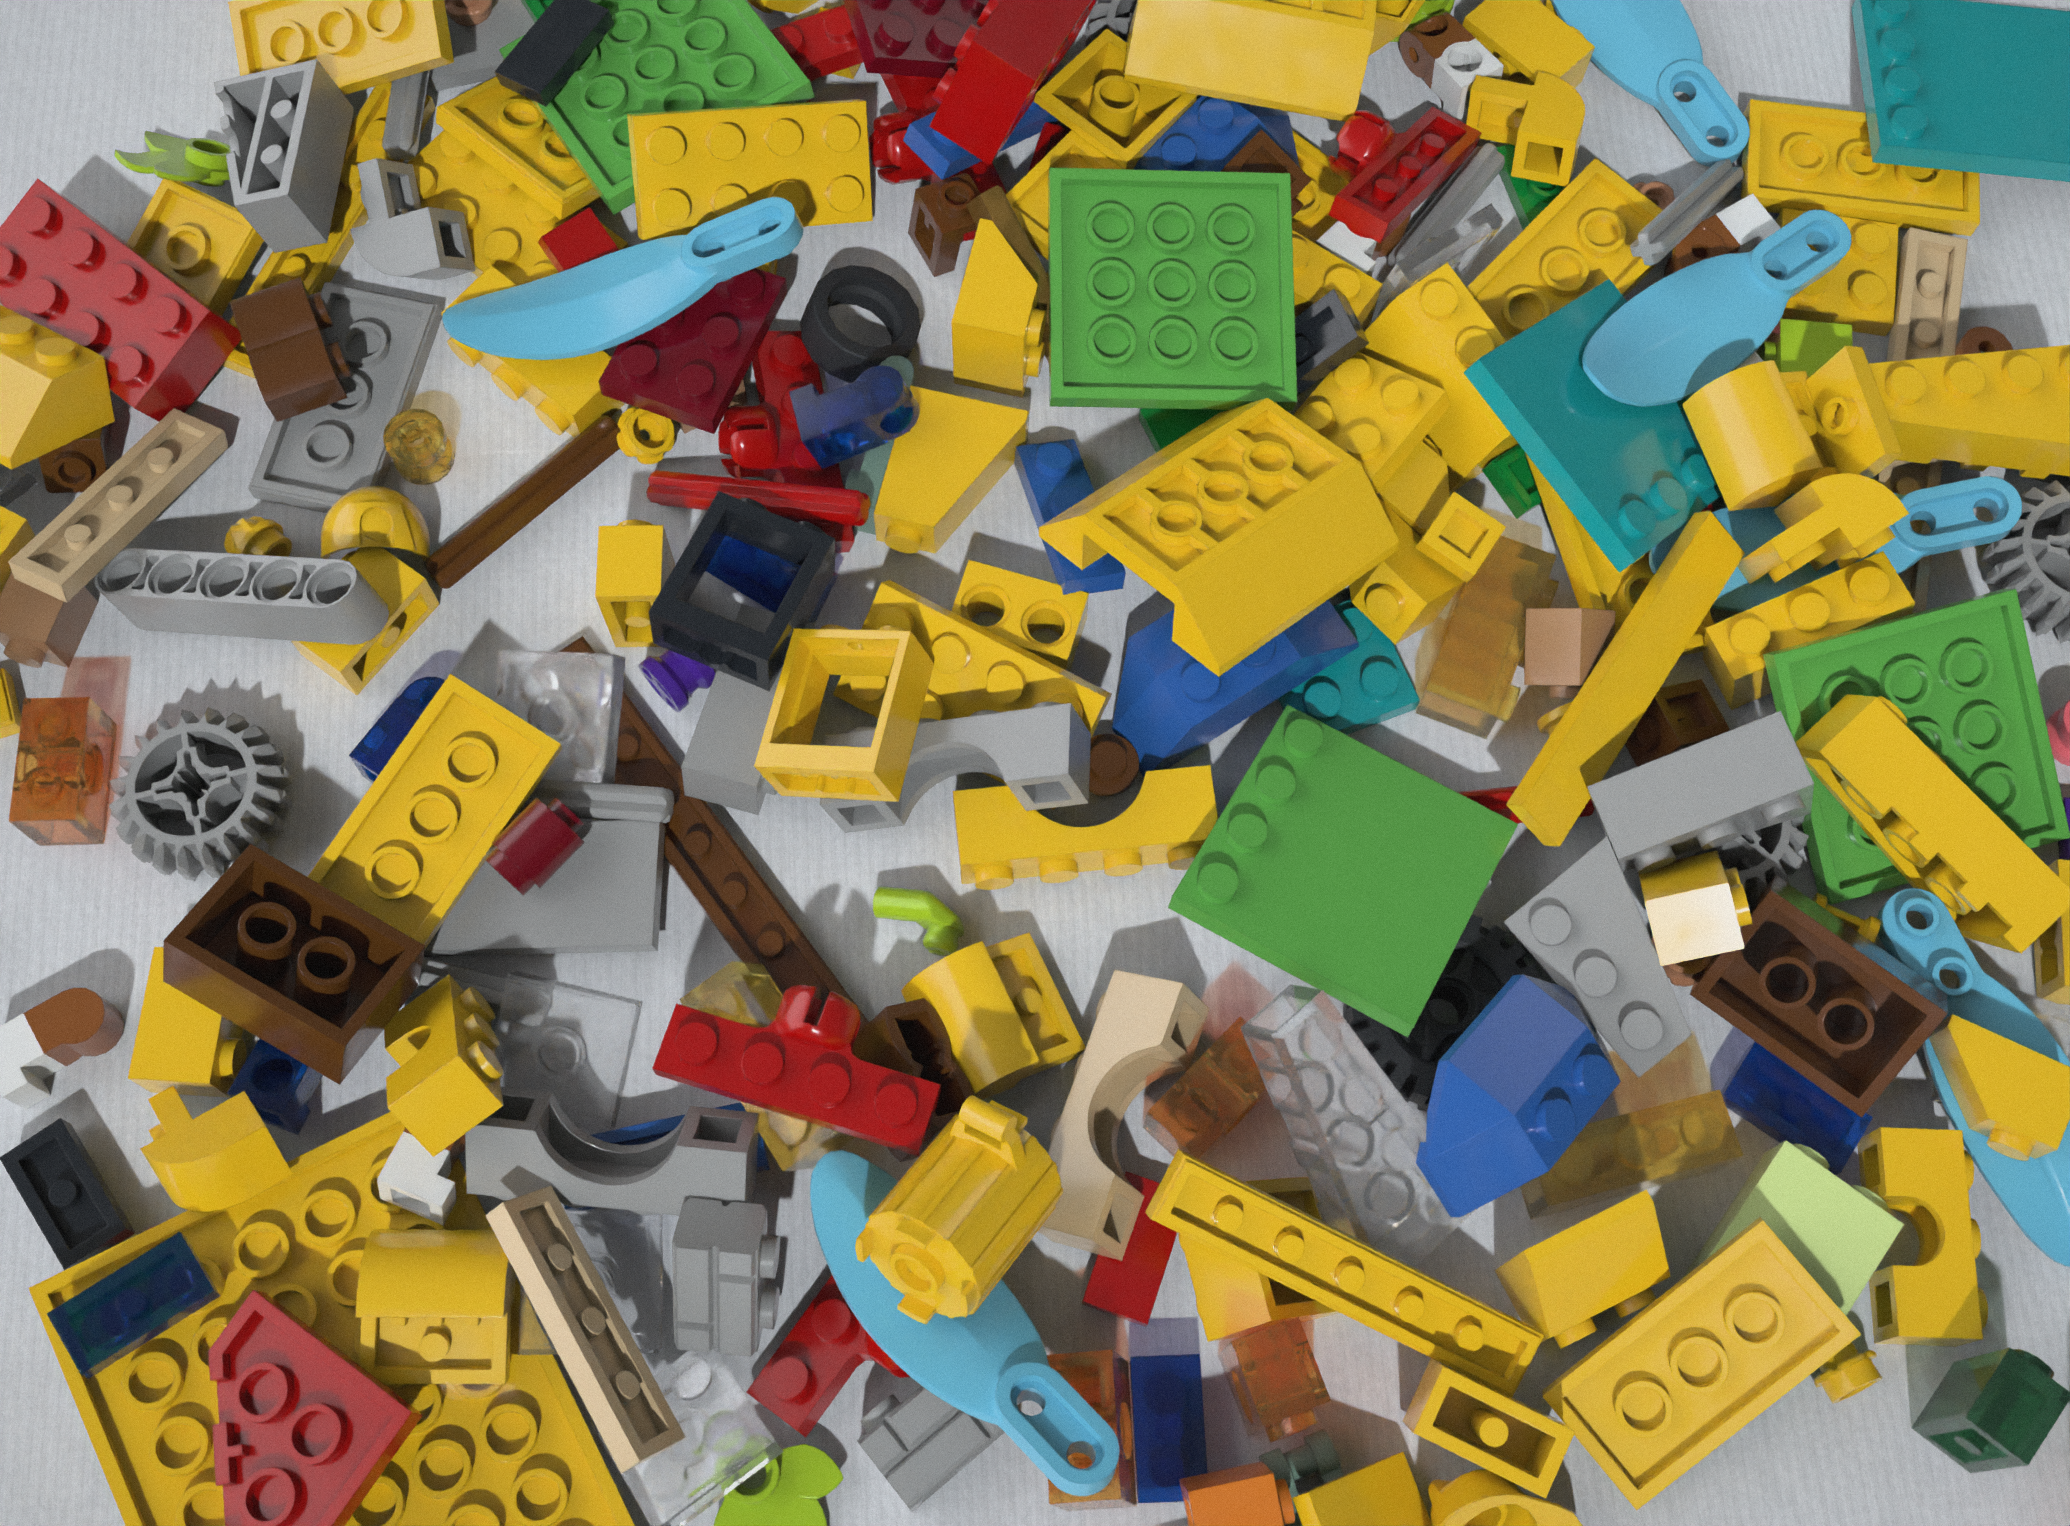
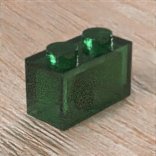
M2009 1347L1955 1361L1911 1428L1969 1473L2027 1466L2069 1402L2070 1392L2052 1379L2054 1372L2043 1360L2025 1350H2013Z

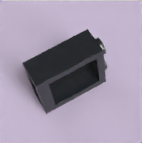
M718 491L649 610L653 643L770 691L783 667L793 629H804L835 572V538L827 535L821 528L810 522H794L769 512L765 506L753 499H737ZM725 536L801 566L765 633L688 603Z

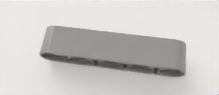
M128 548L118 553L95 576V587L133 625L139 629L149 631L354 645L373 639L382 631L389 616L388 605L350 562L341 559Z

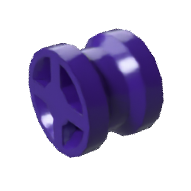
M668 649L658 657L648 656L638 665L651 687L677 713L689 705L690 695L698 688L708 689L711 687L716 674L713 668Z

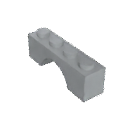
M1041 702L1029 709L1006 712L981 710L974 712L969 717L940 721L931 718H921L899 802L820 798L819 805L845 833L904 826L916 803L929 789L949 777L967 772H983L1004 779L1026 811L1088 804L1091 734L1071 703ZM862 726L851 730L850 733L828 735L825 739V745L871 747L876 727Z
M501 1086L503 1106L465 1134L467 1194L494 1196L500 1200H510L552 1186L560 1203L573 1208L590 1206L629 1210L641 1215L667 1214L679 1216L683 1202H686L690 1197L721 1200L723 1206H728L731 1202L750 1203L756 1184L759 1113L690 1106L679 1125L666 1136L640 1145H619L602 1141L579 1129L562 1111L553 1092Z

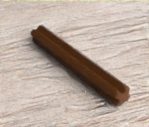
M601 416L425 559L423 565L432 580L443 589L451 588L620 449L616 439L617 434L620 432L618 424L609 416Z

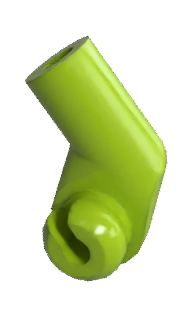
M880 886L875 891L873 912L876 918L916 922L927 930L923 938V945L932 954L948 956L958 950V938L964 935L962 920L933 893L927 890Z

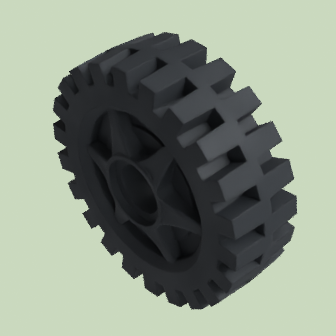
M1471 915L1408 1037L1345 1003L1343 1005V1019L1347 1022L1345 1035L1348 1045H1353L1355 1048L1354 1059L1360 1069L1367 1068L1372 1074L1370 1081L1380 1090L1386 1087L1394 1093L1392 1099L1404 1105L1410 1101L1418 1104V1110L1427 1111L1438 1061L1513 975L1524 974L1540 979L1535 964L1527 966L1523 959L1527 952L1518 942L1512 946L1504 940L1507 932L1497 925H1494L1490 930L1481 926L1483 921L1481 917ZM1444 999L1450 1002L1457 1010L1458 1023L1443 1024L1436 1020L1429 1010V1000Z

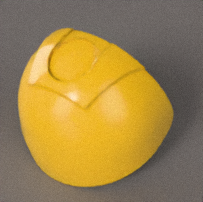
M381 486L360 487L341 496L327 512L321 529V558L329 559L336 552L357 547H390L412 551L420 555L423 561H425L430 556L428 526L419 508L402 493Z

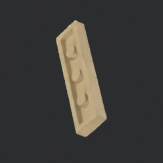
M174 408L8 561L14 579L66 603L69 602L229 448L225 430Z
M552 1186L504 1201L485 1215L621 1474L668 1450L686 1438Z

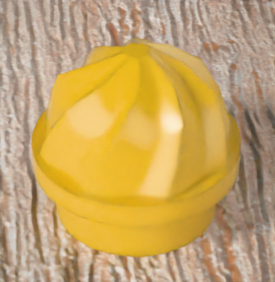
M253 516L249 519L241 518L234 525H231L225 536L224 547L227 553L289 557L292 550V542L283 535V528L276 521Z

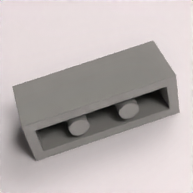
M741 604L735 622L765 633L775 613ZM807 622L804 629H815V623ZM719 670L716 671L681 766L685 796L759 815L766 793L771 795L777 794V791L754 767L781 671L770 691Z

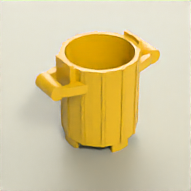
M973 1095L969 1096L963 1103L959 1115L955 1114L868 1217L869 1220L865 1225V1229L856 1238L855 1250L857 1260L864 1262L870 1255V1259L891 1283L890 1285L905 1295L897 1305V1309L910 1318L926 1325L935 1313L948 1316V1318H966L968 1314H974L1056 1208L1055 1205L1063 1194L1061 1179L1057 1171L1058 1167L1037 1139L1024 1130L1025 1125L1028 1123V1117L993 1100L987 1103Z

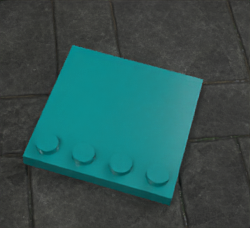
M1961 0L1854 1L1851 9L1872 162L2070 182V11Z
M1608 279L1482 356L1464 374L1620 573L1690 520L1695 512H1700L1722 494L1682 406L1690 397L1656 406L1641 407L1628 405L1606 396L1593 384L1583 370L1582 358L1587 343L1604 322L1621 306L1627 303V300L1616 286Z

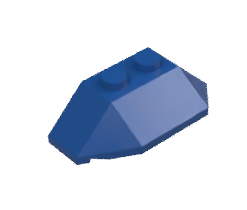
M1201 96L1139 159L1133 170L1220 172L1261 129L1298 166L1299 161L1290 118L1282 110Z
M1327 600L1218 677L1172 641L1173 609L1129 637L1112 730L1115 735L1126 739L1135 748L1139 758V772L1144 778L1146 771L1170 768L1357 649L1359 643L1330 601Z
M1524 974L1513 975L1438 1061L1427 1109L1426 1142H1420L1416 1164L1450 1217H1462L1550 1171L1621 1082L1604 1041L1596 1028L1588 1020L1571 992L1563 986Z

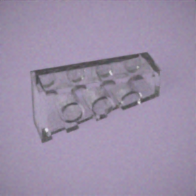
M1290 984L1241 1027V1031L1275 1109L1280 1110L1291 1135L1292 1141L1289 1144L1298 1165L1305 1168L1319 1202L1315 1205L1323 1222L1415 1267L1476 1211L1474 1210L1462 1217H1450L1416 1164L1420 1142H1426V1128L1323 990Z

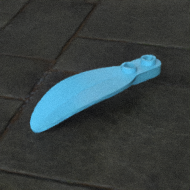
M1551 0L1558 17L1569 26L1578 29L1586 40L1595 46L1590 60L1617 85L1636 98L1654 106L1697 162L1711 167L1720 160L1730 159L1731 163L1737 160L1748 142L1750 135L1749 124L1713 73L1703 64V53L1698 35L1680 0ZM1684 92L1690 97L1691 101L1681 102L1676 99L1674 93ZM1716 136L1722 140L1724 146H1714L1707 141L1706 137Z
M779 197L765 198L705 222L694 228L688 235L669 236L644 242L607 254L557 274L461 302L446 309L442 315L443 325L450 336L460 343L478 351L500 357L553 360L593 354L633 339L666 322L699 300L717 283L787 256L801 241L803 225L793 205L788 200Z
M1810 210L1761 241L1750 252L1724 254L1704 259L1662 278L1621 306L1596 331L1585 347L1582 358L1583 370L1593 384L1606 396L1628 405L1641 407L1656 406L1691 397L1708 383L1736 370L1774 330L1784 313L1788 300L1839 264L1851 246V233L1848 226L1840 217L1829 211ZM1807 244L1814 246L1818 252L1810 249Z
M1992 476L1919 489L1906 495L1894 493L1909 514L1889 526L1896 536L1893 540L1858 561L1884 551L1897 574L1900 575L1922 557L1999 541L2009 534L2021 516L2022 501L2020 495L2009 482ZM1792 493V494H1791L1790 496H1788L1784 501H1782L1778 506H1780L1782 503H1784L1786 500H1788L1789 498H1791V497H1792L1793 495H1795L1796 493ZM1778 506L1729 511L1726 507L1712 512L1745 552L1743 558L1786 530L1774 512V509ZM1983 507L1988 509L1992 513L1993 520L1989 522L1979 520L1974 515L1973 508ZM1922 520L1926 522L1930 527L1931 533H1916L1912 529L1910 521ZM1689 521L1650 550L1649 565L1653 574L1656 573ZM1834 560L1818 571H1815L1808 562L1776 583L1767 573L1751 584L1748 583L1739 568L1736 567L1711 608L1743 612L1838 571L1840 567Z
M1905 889L1894 894L1882 906L1877 916L1881 920L1878 932L1881 942L1890 955L1947 994L1948 1014L1944 1019L1954 1014L2070 1067V1061L2061 1047L2033 1012L2011 991L1983 972L1947 907L1936 895L1922 889ZM1908 911L1921 913L1927 922L1926 929L1913 928L1906 919V913ZM1947 969L1953 971L1959 978V988L1950 989L1946 987L1940 980V970ZM1928 1037L1922 1045L1931 1076L1955 1130H1962L1963 1144L1971 1155L1973 1162L2025 1236L2054 1262L2070 1267V1120L2058 1150L2036 1159L2030 1157L2028 1161H2021L1994 1151L1986 1144L1989 1137L1969 1129Z
M839 1150L825 1154L817 1162L811 1174L810 1203L813 1224L832 1276L842 1296L865 1331L903 1371L929 1392L970 1416L998 1425L1057 1488L1074 1496H1089L1103 1490L1112 1480L1117 1467L1120 1453L1117 1436L1107 1422L1057 1371L1049 1366L1045 1347L1038 1331L1004 1281L1000 1279L976 1312L972 1315L968 1314L966 1318H948V1316L935 1313L925 1325L899 1311L897 1305L905 1295L890 1285L891 1283L884 1277L875 1263L872 1262L870 1255L864 1262L857 1260L855 1250L856 1238L865 1229V1225L869 1220L868 1217L898 1181L878 1166L854 1153ZM1023 1401H1034L1040 1405L1042 1412L1033 1416L1026 1415L1019 1410L1017 1405ZM1072 1453H1083L1091 1459L1092 1465L1085 1469H1079L1071 1465L1067 1457Z

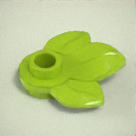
M145 131L144 140L150 151L128 153L115 149L114 156L119 163L134 172L155 174L157 177L167 180L195 182L210 187L225 185V180H230L226 155L231 153L230 145L207 138H191L186 140Z
M745 1438L737 1441L725 1451L718 1465L717 1483L724 1501L717 1513L714 1526H828L824 1510L818 1499L828 1495L843 1481V1474L824 1451L814 1446L802 1444L780 1450L773 1443L762 1438ZM751 1461L761 1462L766 1469L764 1483L755 1489L746 1488L741 1481V1471Z

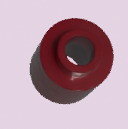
M556 797L547 806L538 798H535L492 842L496 848L485 861L524 896L534 885L541 888L584 844V841L576 834L584 823Z

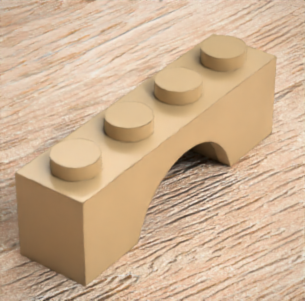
M1114 970L1107 991L1100 997L1096 1008V1021L1086 1049L1079 1056L1073 1072L1074 1082L1063 1112L1056 1119L1051 1130V1144L1048 1155L1058 1167L1057 1171L1061 1179L1063 1194L1055 1205L1054 1211L1038 1230L1039 1233L1051 1241L1122 1261L1144 1195L1128 1181L1121 1169L1117 1154L1118 1131L1128 1106L1146 1086L1168 1074L1189 1070L1210 1008L1184 983Z

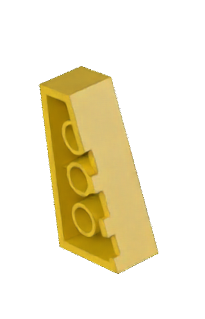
M2070 345L1869 363L1903 453L1896 460L1928 464L1932 459L1948 460L1960 463V469L1984 471L1989 466L2017 469L2020 476L2045 479L2049 474L2070 476Z
M1845 695L1796 742L1805 764L1911 886L1931 892L1945 904L1963 937L2022 954L2070 908V888L1948 768L1945 761L1935 751L1927 747L1906 726L1908 721L1896 705L1882 696Z

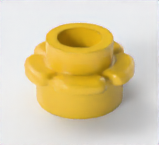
M635 407L627 409L618 420L620 432L617 434L616 439L619 448L627 457L634 456L641 464L652 465L660 462L664 457L663 454L673 448L675 431L671 419ZM641 430L648 431L650 435L649 440H643L640 437Z
M1853 1342L1848 1344L1819 1367L1822 1373L1814 1378L1816 1388L1822 1386L1832 1404L1843 1401L1867 1389L1883 1378L1872 1361L1877 1354L1873 1350L1859 1353Z

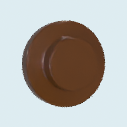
M1100 734L1092 737L1090 744L1089 791L1105 797L1116 796L1127 791L1134 784L1139 770V758L1135 748L1126 739L1118 735Z

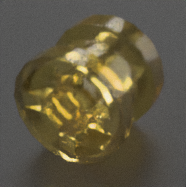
M409 409L398 413L390 419L384 429L383 442L388 455L393 459L397 472L404 480L415 485H429L440 481L448 475L454 465L455 452L442 422L435 414L424 409ZM424 438L421 444L414 446V448L409 447V444Z

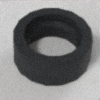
M848 265L831 270L818 281L800 321L802 342L812 360L829 375L847 383H854L863 372L880 366L881 362L890 356L908 358L916 344L921 324L918 307L910 293L892 276L872 267ZM838 304L857 305L872 312L886 326L891 335V344L883 347L864 346L849 339L836 328L829 315V307Z

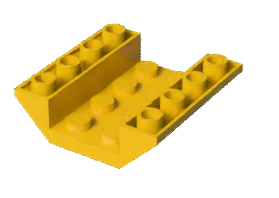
M1137 0L1128 33L1123 81L1346 122L1354 115L1357 109L1375 32L1377 0Z
M1269 398L1218 413L1039 527V537L1081 570L1109 553L1173 602L1175 605L1172 641L1218 677L1397 552L1400 542L1360 461Z

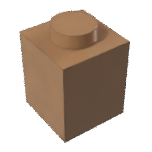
M11 571L0 595V643L5 646L3 653L18 663L34 668H41L44 661L69 668L98 601L84 586L66 603L15 580Z
M1588 608L1526 609L1524 685L1549 686V698L1574 699L1615 636L1616 611Z

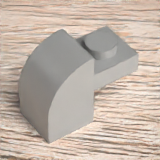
M379 158L357 164L362 185L361 199L367 210L369 224L352 228L350 231L358 251L373 268L391 276L428 280H442L475 271L464 213L433 207L422 208L413 164Z

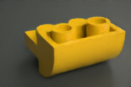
M1774 360L1750 364L1713 380L1695 392L1682 404L1729 511L1778 506L1792 493L1799 492L1813 481L1825 476L1839 474L1806 384V380L1809 378L1806 371L1779 372Z
M1851 473L1825 476L1808 484L1774 509L1786 530L1743 558L1737 567L1749 584L1767 573L1776 583L1808 562L1815 571H1818L1834 560L1842 569L1893 540L1896 536L1889 526L1908 515L1909 512L1890 489L1874 479Z
M1030 932L985 947L983 941L958 950L918 973L901 990L906 1002L925 998L939 1014L949 1036L951 1059L968 1078L975 1097L981 1100L1013 1088L1023 1078L1076 1059L1086 1049Z
M374 1229L370 1233L362 1256L356 1298L355 1317H361L360 1366L383 1384H506L509 1379L511 1306L515 1301L516 1273L493 1230Z

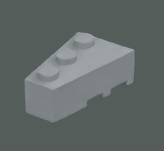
M317 59L214 82L215 93L223 103L225 116L220 118L221 129L229 138L231 153L226 155L234 206L274 253L327 243L354 112L353 106Z
M1781 711L1590 785L1588 786V791L1622 872L1636 868L1638 874H1645L1671 864L1676 860V855L1698 848L1703 850L1715 848L1736 839L1740 835L1810 814L1814 782Z
M1607 836L1504 921L1510 931L1556 984L1565 987L1575 996L1588 1020L1638 1078L1692 1035L1665 970L1660 965L1656 949Z

